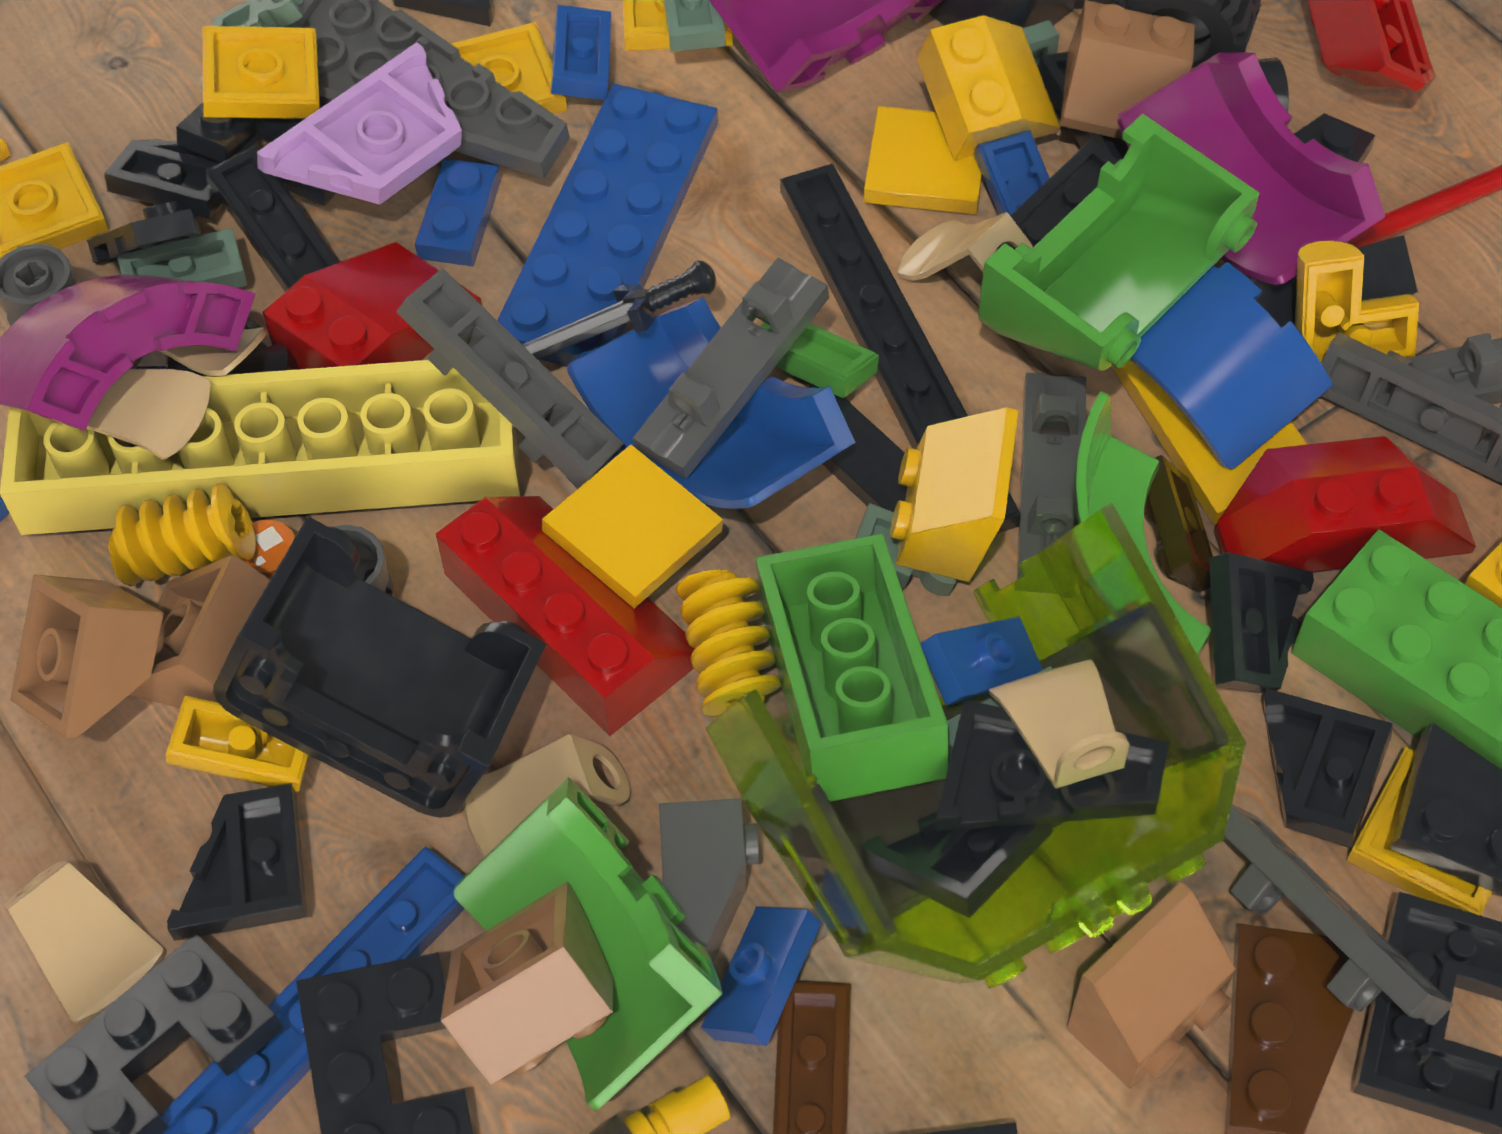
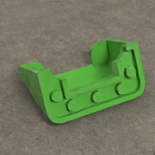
M1143 113L1123 131L1122 139L1130 144L1125 157L1120 159L1115 165L1108 161L1100 169L1097 188L1032 249L1022 242L1015 250L1004 243L985 261L978 318L979 321L994 332L1100 371H1104L1112 365L1121 368L1138 349L1141 337L1229 249L1235 253L1240 251L1252 237L1257 227V221L1252 219L1260 193Z

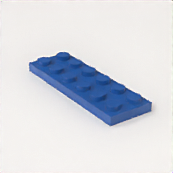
M612 84L497 319L522 345L618 303L613 290L620 285L638 284L645 287L718 125V108L619 84ZM628 322L540 360L568 367L572 361L621 336Z

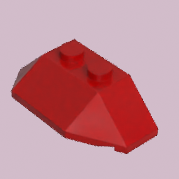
M1308 0L1310 8L1309 18L1316 29L1321 47L1320 58L1325 67L1337 76L1345 75L1366 86L1417 92L1435 78L1412 0Z
M1386 436L1266 449L1215 526L1223 554L1227 552L1310 572L1346 568L1378 529L1425 559L1473 553L1476 548L1457 495Z

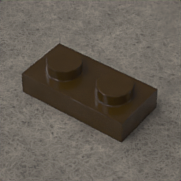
M1159 455L1155 457V459L1159 460V469L1151 484L1145 505V511L1153 523L1157 525L1162 540L1156 544L1157 555L1169 576L1172 578L1178 576L1200 593L1211 588L1209 558L1213 557L1190 479L1164 456Z

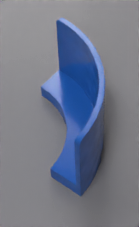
M1226 262L1219 269L1213 265L1141 337L1140 345L1131 357V360L1145 371L1184 412L1201 434L1219 464L1224 468L1233 469L1333 386V383L1309 344L1292 322H1288L1281 328L1272 316L1256 301L1260 297L1262 290L1243 273Z
M703 297L671 308L656 316V320L645 332L635 333L634 329L583 355L569 363L567 371L589 410L624 443L620 448L625 450L629 445L635 447L633 442L635 434L667 396L670 387L678 377L688 370L721 327ZM772 376L763 381L686 480L652 459L650 460L704 504L719 508L740 509L760 503L856 442L830 386L821 388L801 387Z

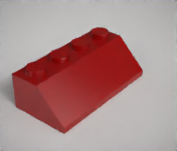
M540 496L484 497L435 533L444 574L493 622L508 621L522 627L527 634L546 643L537 666L609 736L614 734L694 669L690 657L695 648L689 646L685 632L647 597L634 609L542 531V518L550 513L553 508Z

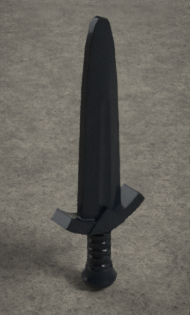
M697 260L681 276L677 275L672 280L670 278L665 283L661 282L656 287L655 285L650 287L649 290L644 289L642 285L638 284L620 285L613 290L618 303L527 342L523 346L537 360H540L631 321L635 333L645 332L656 320L654 314L656 309L659 308L660 310L665 305L669 306L674 301L676 303L681 298H687L688 295L711 294L715 290L717 282L715 272L708 263Z

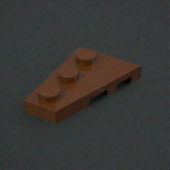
M1239 924L1234 940L1233 965L1236 969L1232 980L1225 1134H1305L1354 1012V1009L1346 1007L1327 988L1330 981L1349 959L1328 936Z

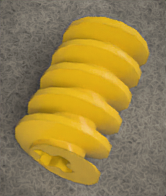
M219 483L212 487L211 503L205 492L197 488L188 493L187 506L177 494L165 497L163 510L158 502L153 499L145 500L141 503L139 514L133 506L129 504L122 505L117 510L115 516L116 526L109 536L108 545L110 561L115 576L123 584L133 586L141 582V580L156 581L164 577L165 574L179 576L187 572L188 569L197 570L232 554L243 561H247L254 556L256 551V538L252 520L246 508L239 500L234 499L227 485Z
M722 569L707 570L688 575L676 587L679 598L684 600L680 608L684 622L690 624L685 632L689 646L695 648L690 657L694 670L700 672L696 680V687L699 694L706 697L701 705V710L703 714L711 717L728 716L752 709L764 701L765 695L778 690L782 686L779 676L760 675L759 672L772 666L776 659L772 651L754 650L755 646L766 642L771 637L768 627L749 626V623L761 618L765 614L762 603L755 601L744 602L743 600L759 591L760 587L757 579L750 577L739 578L737 574Z

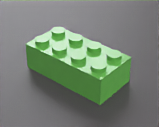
M1378 529L1306 613L1291 653L1418 739H1420L1422 732L1433 722L1502 770V608Z
M883 533L756 557L760 603L763 604L765 614L762 617L765 627H768L770 632L769 643L775 655L776 668L814 805L945 779L949 766L948 723Z

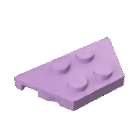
M416 42L257 152L258 169L266 174L380 205L461 146L462 129L453 110L449 109L445 104V93L438 78L433 79L426 65V52L423 46Z

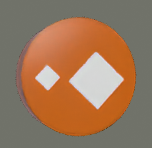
M259 520L252 523L255 531L256 551L251 559L244 562L271 579L295 536L292 530L282 522Z

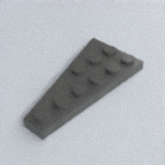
M303 0V3L298 6L303 13V17L295 23L285 26L286 28H316L319 102L324 105L417 42L423 46L426 52V65L432 78H438L443 88L446 106L453 110L462 129L461 146L454 151L544 179L570 139L566 122L522 92L509 91L495 81L493 72L481 64L475 67L460 57L459 49L401 9L393 11L378 0Z

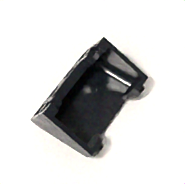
M308 516L237 635L216 679L213 694L217 702L227 712L413 810L432 817H450L458 811L489 767L546 643L527 634L519 625L508 621L484 623L477 628L472 638H469L354 576L359 567L360 556L350 537L340 529L326 526Z

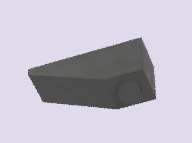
M742 798L659 803L663 884L686 915L676 926L694 944L698 942L703 945L713 963L747 890L746 865L759 864L757 823L743 824Z

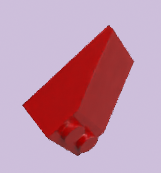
M394 242L304 275L262 312L272 346L282 344L287 348V365L294 370L421 361L434 348L396 311L409 295L439 270L399 243ZM463 287L477 302H479L482 305L480 297H478L477 295Z

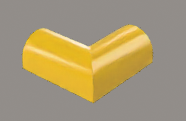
M1338 241L1309 243L1298 251L1295 327L1309 344L1321 364L1331 341L1339 332L1384 354L1391 350L1406 358L1415 357L1419 302L1410 294L1362 300L1364 254L1355 246Z
M184 695L166 751L167 765L267 787L291 783L295 793L300 791L309 759L308 754L240 720L227 712L218 702Z

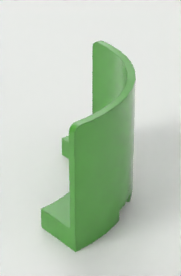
M1100 391L1086 421L1077 458L1076 492L1081 556L1086 578L1094 600L1098 602L1107 621L1117 633L1120 642L1155 675L1180 690L1211 637L1212 628L1193 617L1171 596L1154 569L1145 541L1144 511L1151 484L1159 469V460L1111 436V395Z
M568 777L456 884L454 897L485 930H488L565 882H568L575 891L613 976V1013L609 1014L606 1021L592 1034L580 1039L572 1036L566 1040L582 1079L585 1102L596 1111L721 996L722 990L715 967L705 947L698 942L694 944L677 928L676 925L686 915L659 877L651 875L645 882L632 864L621 852L629 843L628 839Z

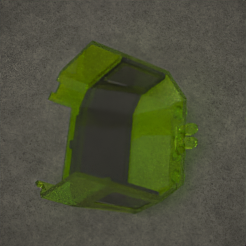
M1113 503L1100 509L1046 548L1018 564L1024 574L1022 578L1002 589H999L996 581L993 579L973 590V593L989 622L1020 616L1043 670L1049 666L1054 669L1091 659L1098 670L1115 731L1169 741L1156 814L1052 823L1053 833L971 918L865 867L861 852V846L867 840L879 836L885 846L918 833L917 819L938 811L945 779L829 802L822 787L816 782L818 779L815 773L807 777L805 769L800 771L757 689L742 696L705 727L751 815L838 943L845 958L957 984L984 980L987 988L990 989L1026 970L1027 966L1022 957L1045 944L1049 953L1056 952L1076 942L1086 934L1090 937L1098 936L1114 926L1112 923L1114 921L1113 917L1125 912L1128 915L1138 913L1152 904V897L1147 884L1163 875L1168 884H1171L1193 874L1207 864L1202 853L1224 840L1246 741ZM991 695L971 699L968 701L982 703L983 701L991 698ZM942 696L939 697L947 721L961 714L963 702L946 706Z

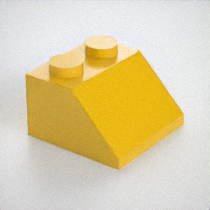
M983 15L930 29L917 57V62L954 160L973 156L979 144L1030 130L1034 139L1059 131L1058 120L1022 27Z
M1005 407L927 426L917 449L907 447L898 477V484L908 486L906 500L898 501L890 527V538L899 540L896 565L970 582L1005 520L1019 410Z

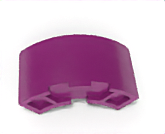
M942 0L709 1L777 92L805 87L823 80L826 75L824 70L846 58L850 65H853L870 56L886 45V40L882 36L884 33L896 26L907 16H910L914 23L918 22Z
M1219 52L1122 111L1117 117V123L1123 135V131L1143 113L1260 193L1252 219L1257 221V227L1252 237L1240 251L1235 253L1229 249L1220 260L1230 263L1245 275L1262 282L1279 285L1297 275L1298 251L1301 247L1318 241L1347 243L1386 217L1368 163L1344 158L1327 149L1315 139L1304 144L1286 126L1292 117L1273 92L1255 53Z
M126 274L100 277L60 290L23 314L0 338V405L28 411L77 429L86 430L90 418L102 397L121 375L134 366L132 362L156 350L164 351L189 345H209L236 352L256 294L237 287L216 283Z

